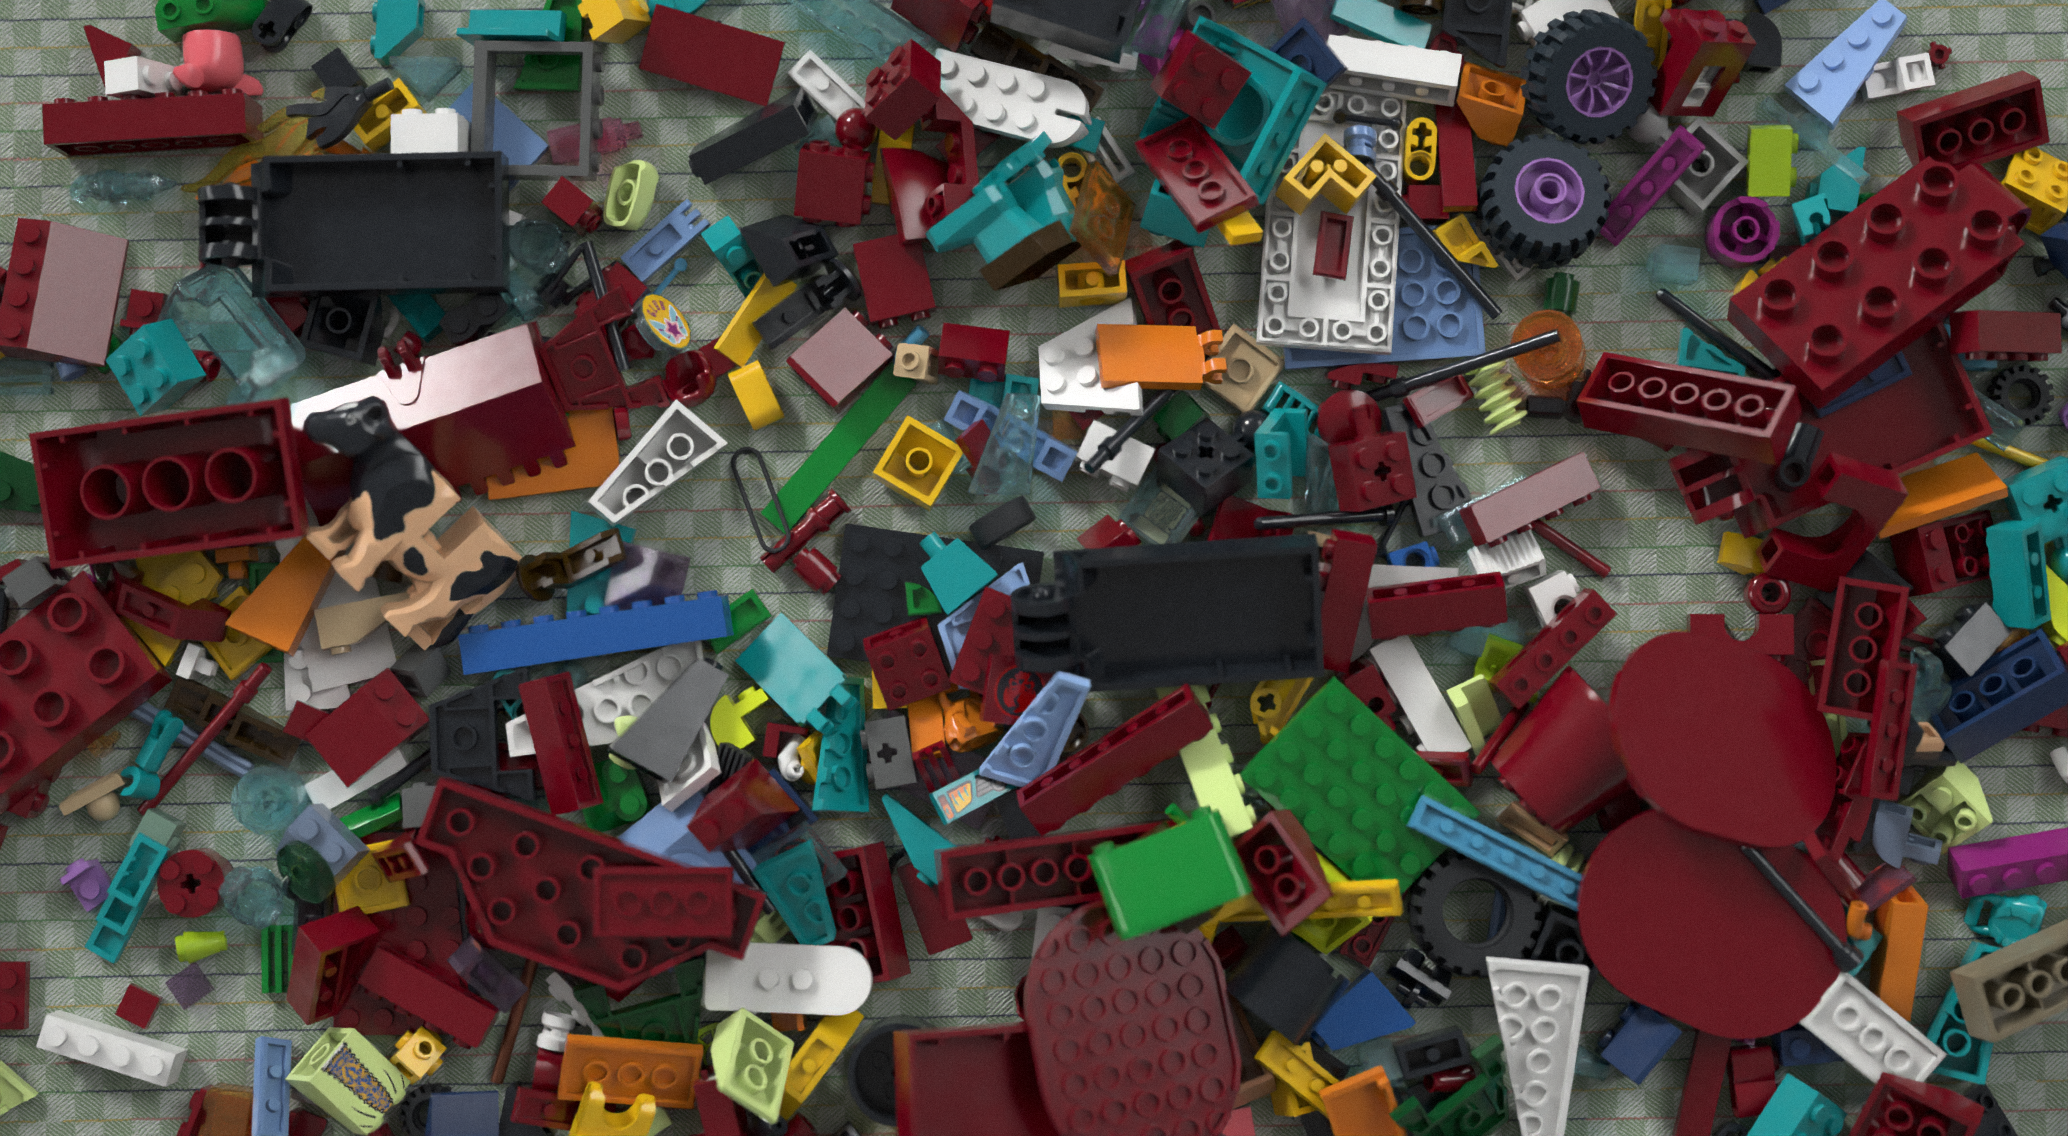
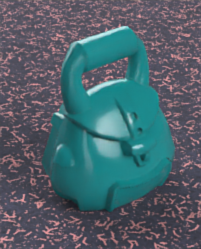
M1995 893L1970 897L1964 922L1971 931L1980 935L1994 937L1998 944L2006 947L2041 930L2048 904L2036 895H2028L2026 893L2010 897L2006 895L2000 896ZM1984 900L1991 902L1993 906L1989 914L1988 924L1977 925Z

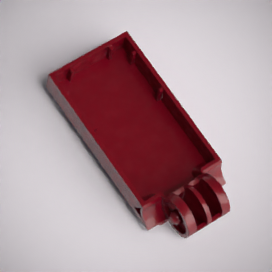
M1928 156L1729 298L1727 320L1820 410L1947 318L1949 313L1955 312L2001 279L2010 261L2025 245V242L2018 235L2027 225L2031 217V209L1978 162L1957 171L1950 164L1935 162Z
M1943 321L1901 350L1912 371V375L1822 418L1817 419L1809 400L1797 389L1802 413L1798 422L1808 423L1825 432L1810 469V478L1797 491L1785 492L1778 488L1774 480L1775 471L1780 465L1788 441L1776 465L1687 448L1686 452L1667 460L1695 525L1715 517L1721 521H1729L1734 516L1744 539L1832 503L1822 499L1812 479V476L1830 452L1900 474L1993 434L1958 354H1951L1950 336ZM1784 375L1770 381L1794 386ZM1793 467L1785 468L1784 474L1787 480L1791 482L1800 481V474L1797 469Z
M84 570L0 634V815L173 681L150 648L122 615L115 613L105 591L106 588L100 580L97 579L98 582H95L94 577Z
M1026 1021L894 1031L898 1136H1060L1051 1123L1043 1105Z

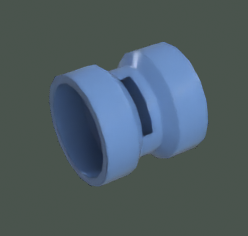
M1364 125L1351 126L1344 130L1343 144L1346 147L1345 150L1363 165L1370 161L1375 166L1376 153L1373 147L1377 143L1376 131Z

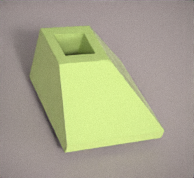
M1958 759L1955 766H1940L1929 770V773H1926L1911 788L1909 795H1904L1896 803L1914 808L1911 824L1923 836L1942 840V855L1948 851V847L1957 846L1993 821L1978 778L1963 763H1960Z

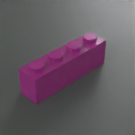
M2068 827L1948 847L1947 875L1961 898L2068 881Z

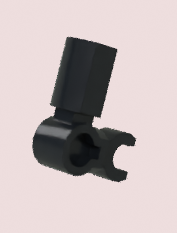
M1573 368L1567 370L1565 382L1570 391L1566 392V401L1562 397L1527 395L1525 408L1527 414L1525 416L1528 418L1561 419V416H1564L1570 423H1581L1582 418L1577 399L1592 374L1591 369L1585 370L1582 382L1574 379Z

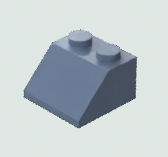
M321 803L309 804L286 829L275 853L323 900L363 859L370 849Z

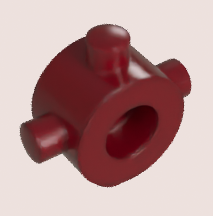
M1936 41L1929 43L1931 48L1927 53L1930 56L1931 66L1938 67L1939 70L1946 68L1944 63L1948 60L1949 55L1952 54L1951 48L1937 44Z

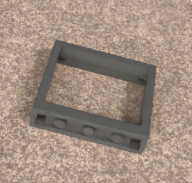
M475 40L471 152L493 151L497 54L583 55L579 166L509 165V180L558 181L563 176L568 181L597 182V172H599L600 164H602V156L598 152V139L603 137L602 119H599V106L604 104V88L600 85V72L605 71L606 65L603 62L604 52H601V48L594 42Z

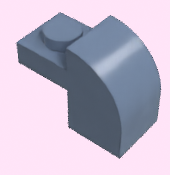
M1880 800L1872 831L1873 845L1878 855L1885 862L1899 869L1903 856L1910 858L1916 864L1929 865L1932 863L1938 865L1943 841L1909 833L1914 808Z

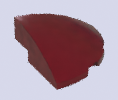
M895 147L881 148L880 153L891 215H895L899 244L929 241L925 234L933 226H931L930 214L927 211L928 194L942 183H949L947 178L949 164L917 150ZM973 193L963 204L973 198L975 194Z

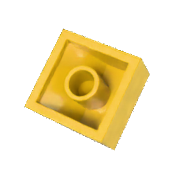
M907 415L874 469L873 478L930 512L948 483L963 452L956 443Z

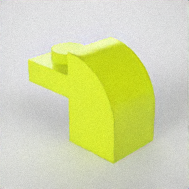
M754 686L748 688L737 696L740 701L737 704L734 703L730 695H724L716 703L710 718V728L718 746L720 743L729 742L743 750L758 740L744 717L771 700L770 695L763 688L758 690Z

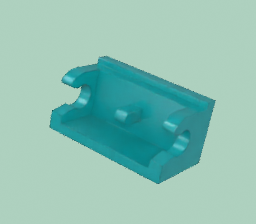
M1825 192L1792 204L1795 232L1801 246H1804L1829 228L1831 218Z

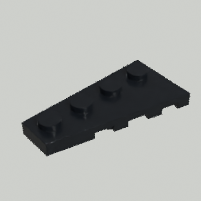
M1404 403L1383 409L1382 413L1388 432L1406 431L1417 498L1409 499V504L1419 537L1422 538L1465 525L1458 510L1473 504L1469 496L1471 493L1455 472L1454 464L1448 453H1444L1431 424L1429 423L1418 429Z

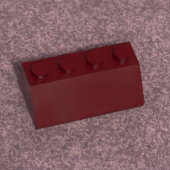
M2023 70L1896 112L1901 142L1913 167L1930 156L1935 162L1950 164L1957 171H1960L1973 163L1978 162L1982 165L2050 142L2041 81Z
M1839 576L1817 711L1872 720L1880 661L1898 662L1910 591L1909 587Z

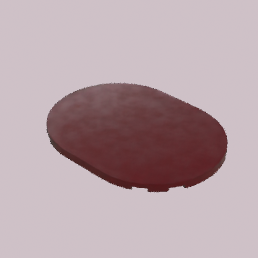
M1669 632L1656 636L1640 644L1627 656L1628 658L1621 670L1616 673L1611 688L1609 700L1611 738L1616 755L1620 754L1628 772L1626 776L1640 798L1645 797L1658 810L1657 815L1682 830L1758 850L1780 849L1798 843L1821 825L1832 804L1836 787L1837 765L1834 743L1823 713L1817 711L1818 703L1804 683L1792 671L1776 659L1761 652L1692 632Z
M1655 808L1633 816V818L1620 825L1616 830L1613 829L1600 842L1586 864L1578 889L1579 932L1587 954L1596 968L1616 989L1631 999L1712 1035L1725 1038L1751 1039L1781 1032L1803 1020L1821 1002L1823 995L1837 980L1840 970L1833 963L1832 950L1741 852L1740 845L1682 830L1657 815L1658 810ZM1792 845L1774 850H1759L1843 943L1847 942L1845 913L1840 897L1813 859Z
M1101 899L1079 907L1068 914L1053 927L1041 942L1028 971L1024 994V1010L1043 1105L1051 1123L1060 1136H1219L1232 1115L1231 1111L1237 1092L1239 1093L1240 1049L1222 965L1212 944L1198 928L1186 935L1171 923L1127 940H1120L1115 934L1105 903Z

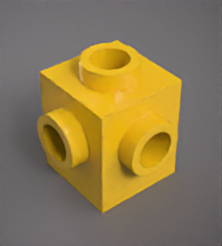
M421 1026L414 1033L407 1030L395 1043L399 1050L389 1061L413 1085L425 1073L430 1077L444 1062L440 1056L447 1048L442 1044V1039L436 1032Z

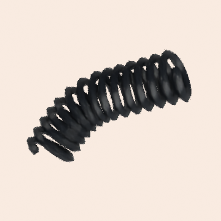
M905 847L893 852L894 855L889 857L888 863L889 868H891V874L895 870L893 867H896V863L902 857H905V854L907 856Z

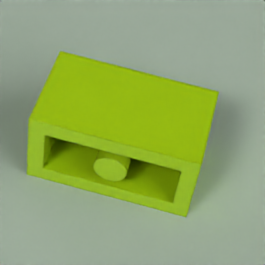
M1748 125L1746 159L1749 162L1746 164L1745 192L1748 197L1790 196V187H1796L1797 169L1796 167H1791L1792 154H1797L1798 133H1793V128L1790 125Z

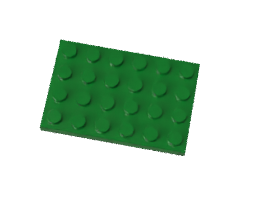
M1334 675L1239 773L1240 777L1276 810L1290 809L1309 836L1311 842L1354 881L1398 879L1400 895L1447 848V846L1407 827L1421 795L1472 820H1475L1481 814L1472 803Z

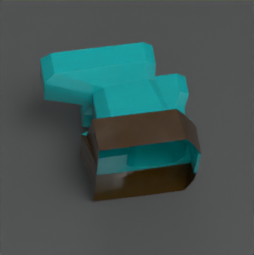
M1056 158L1049 162L1043 160L1009 185H1006L1005 182L999 184L998 187L995 184L990 185L930 228L925 234L937 253H946L975 244L987 262V265L978 271L994 291L1035 280L1094 238L1088 214L1076 211L1062 185L1064 171Z

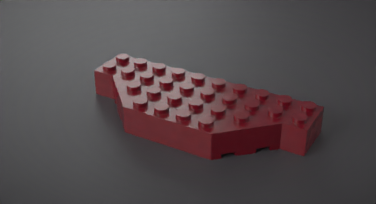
M449 777L439 778L415 844L448 855L453 868L456 869L463 884V889L474 913L476 912L484 929L483 932L489 945L618 991L631 987L709 949L743 961L768 892L734 880L733 937L593 938V867H671L694 865Z

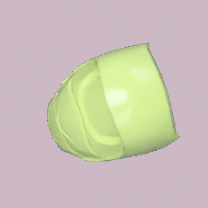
M632 160L613 168L604 202L603 218L606 224L623 230H638L643 226L653 205L655 189L659 180L656 167L643 160Z

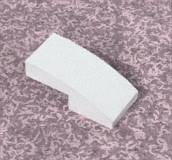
M1929 53L1899 57L1893 61L1876 64L1874 72L1860 87L1863 102L1904 94L1936 85Z

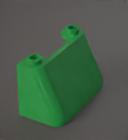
M1210 805L1199 807L1191 811L1192 817L1183 824L1124 846H1114L1113 842L1109 841L1094 847V854L1087 856L1115 934L1120 940H1127L1252 892L1245 870L1218 808L1211 809Z

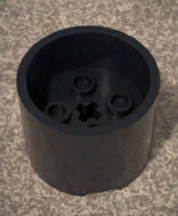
M1270 920L1265 923L1225 976L1226 990L1300 1047L1303 1046L1351 981L1342 974H1339L1337 978L1331 975L1335 970L1331 965L1289 933L1283 937L1279 935Z
M905 1014L893 1015L876 1022L862 1035L851 1055L847 1077L853 1100L859 1109L870 1119L882 1125L897 1127L894 1031L937 1028L935 1025L915 1016Z

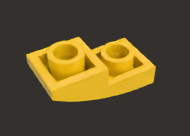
M1729 531L1723 532L1717 563L1742 575L1763 573L1764 570L1755 551L1764 540L1755 537L1744 539L1742 534Z

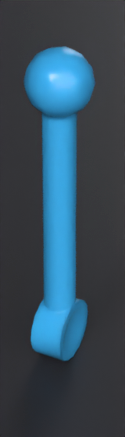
M678 258L675 260L673 270L652 294L660 295L679 272H684L687 269L688 265L685 259ZM643 302L638 304V311L641 314H644Z

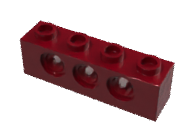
M1584 588L1507 662L1488 683L1510 706L1520 709L1601 631L1617 613L1594 589Z

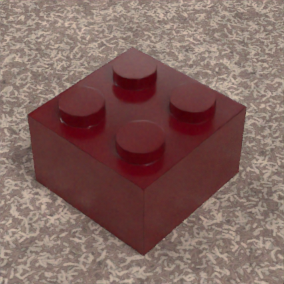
M1186 29L1150 87L1161 98L1214 130L1252 72L1236 59Z

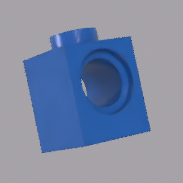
M1427 541L1385 554L1388 565L1406 566V558L1409 554L1418 555L1422 560V567L1440 565L1434 546L1429 547Z

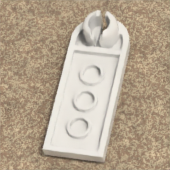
M940 48L937 49L935 57L941 61V89L973 122V128L1029 142L1045 131L1052 140L1047 146L1050 148L1067 146L1088 135L1089 131L1084 124H1092L1089 104L1081 89L1074 83ZM1070 115H1076V116H1079V117L1082 119V121H1078V120H1074V119H1070V118H1066V117H1068V116H1070Z

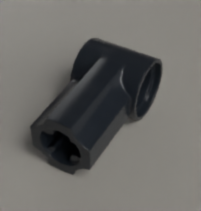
M1797 422L1780 465L1774 474L1775 484L1779 489L1785 492H1794L1808 481L1810 469L1825 433L1824 431L1808 423ZM1786 467H1793L1798 470L1800 474L1799 482L1787 480L1784 474Z

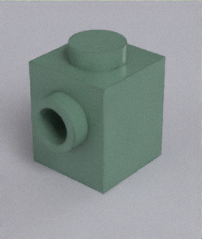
M159 808L148 809L128 845L132 846L138 833L142 832L170 848L166 858L168 859V857L176 854L180 848L182 840L179 837L187 824Z

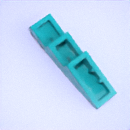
M142 832L138 833L107 890L109 895L95 919L98 923L84 948L113 964L119 961L157 883L159 868L166 861L170 848Z

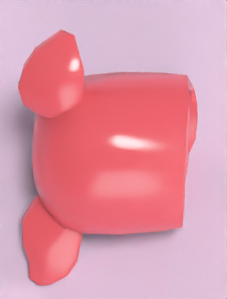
M206 29L190 31L181 37L184 64L174 67L172 73L188 89L219 93L222 89L236 88L241 89L242 93L250 97L262 95L263 87L259 80L244 74V58L238 35L226 31Z

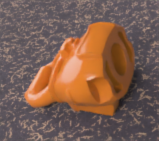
M950 682V689L938 693L939 702L944 710L945 726L943 731L945 732L946 741L952 750L960 754L977 750L997 741L998 737L1003 734L1004 724L979 720L982 705L980 693L969 689L970 697L960 698L952 702L946 694L964 690L959 689L958 685Z

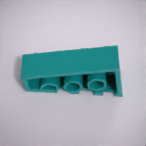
M1972 941L1958 968L2002 948ZM1951 981L1924 1034L1926 1038L1947 1054L1932 1073L1985 1085L1994 1043L1969 1036L1954 984Z

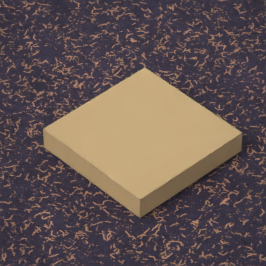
M1233 323L1224 335L1222 345H1218V355L1209 356L1206 360L1226 358L1227 371L1222 373L1223 381L1221 384L1203 382L1202 385L1243 413L1254 409L1284 368L1285 362L1267 347L1256 345V339Z

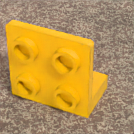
M2037 147L2012 154L2006 176L2001 183L2031 209V217L2025 228L2041 235L2056 225L2066 214L2068 208V163L2041 151Z

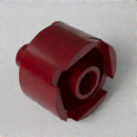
M210 848L184 850L172 855L161 864L157 878L158 895L166 910L186 918H195L217 912L232 896L236 885L235 872L231 863L217 853V851ZM200 879L201 885L193 886L192 880Z

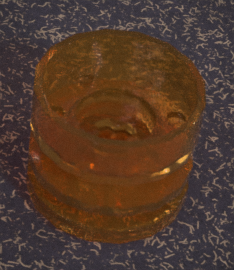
M1547 309L1533 312L1522 319L1513 332L1511 344L1554 329H1558L1560 332L1561 342L1513 357L1524 379L1536 388L1545 390L1565 388L1576 381L1584 370L1587 355L1581 332L1573 319L1559 311ZM1549 348H1554L1557 353L1553 354L1552 360H1547L1544 355L1548 353Z

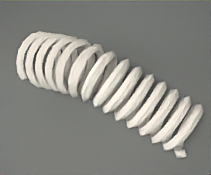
M393 306L395 309L389 310L392 311L390 312L391 319L384 330L383 337L390 338L389 336L393 334L394 328L399 324L398 321L400 319L398 318H400V314L395 306Z

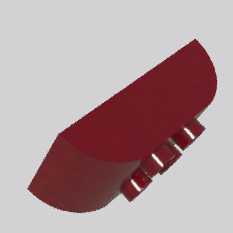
M289 397L29 433L51 569L311 535Z

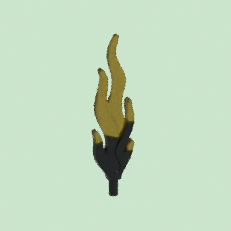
M386 77L367 88L362 85L358 87L330 86L312 92L310 96L313 99L324 102L297 103L276 111L257 126V130L262 133H269L276 129L274 132L257 141L232 148L205 178L195 183L183 185L181 190L185 193H198V188L217 185L239 166L250 161L262 159L263 156L316 155L338 144L348 136L363 115L373 106L374 99L394 89L392 81ZM251 166L232 174L225 183L233 182L240 185L251 181Z

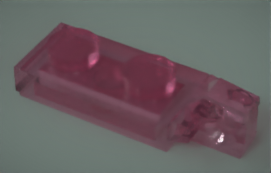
M602 118L603 137L598 139V152L601 155L628 148L626 141L643 138L641 124L638 121L623 124L621 118ZM580 124L547 131L553 164L560 165L579 160Z

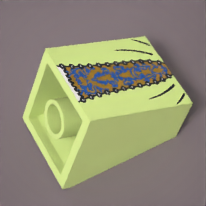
M329 1027L285 1078L290 1085L350 1131L363 1135L373 1133L381 1126L384 1121L383 1115L390 1107L397 1105L406 1094L405 1089L411 1083L405 1075L355 1028Z

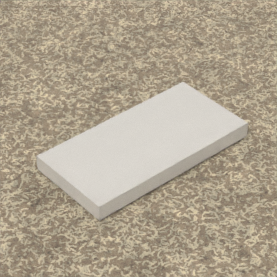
M1841 971L1837 980L1822 996L1821 1002L1807 1017L1800 1021L1803 1026L1874 1084L1877 1083L1882 1071L1924 1082L1947 1055L1850 974H1843Z

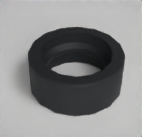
M1022 495L982 516L972 523L969 529L980 548L986 549L1019 531L1034 521L1036 516Z

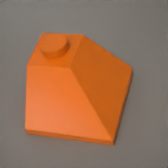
M1465 61L1456 101L1478 138L1486 140L1492 145L1507 147L1509 143L1513 142L1523 116L1526 98L1522 96L1521 86L1526 84V80Z

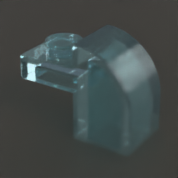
M1508 617V623H1501L1492 628L1476 626L1465 628L1459 632H1449L1445 648L1480 658L1489 633L1515 643H1522L1526 630L1517 627L1519 621Z
M1924 646L1911 649L1910 664H1916L1918 667L1910 714L1917 722H1927L1936 713L1939 714L1946 706L1952 693V686L1941 678L1943 674L1942 661Z

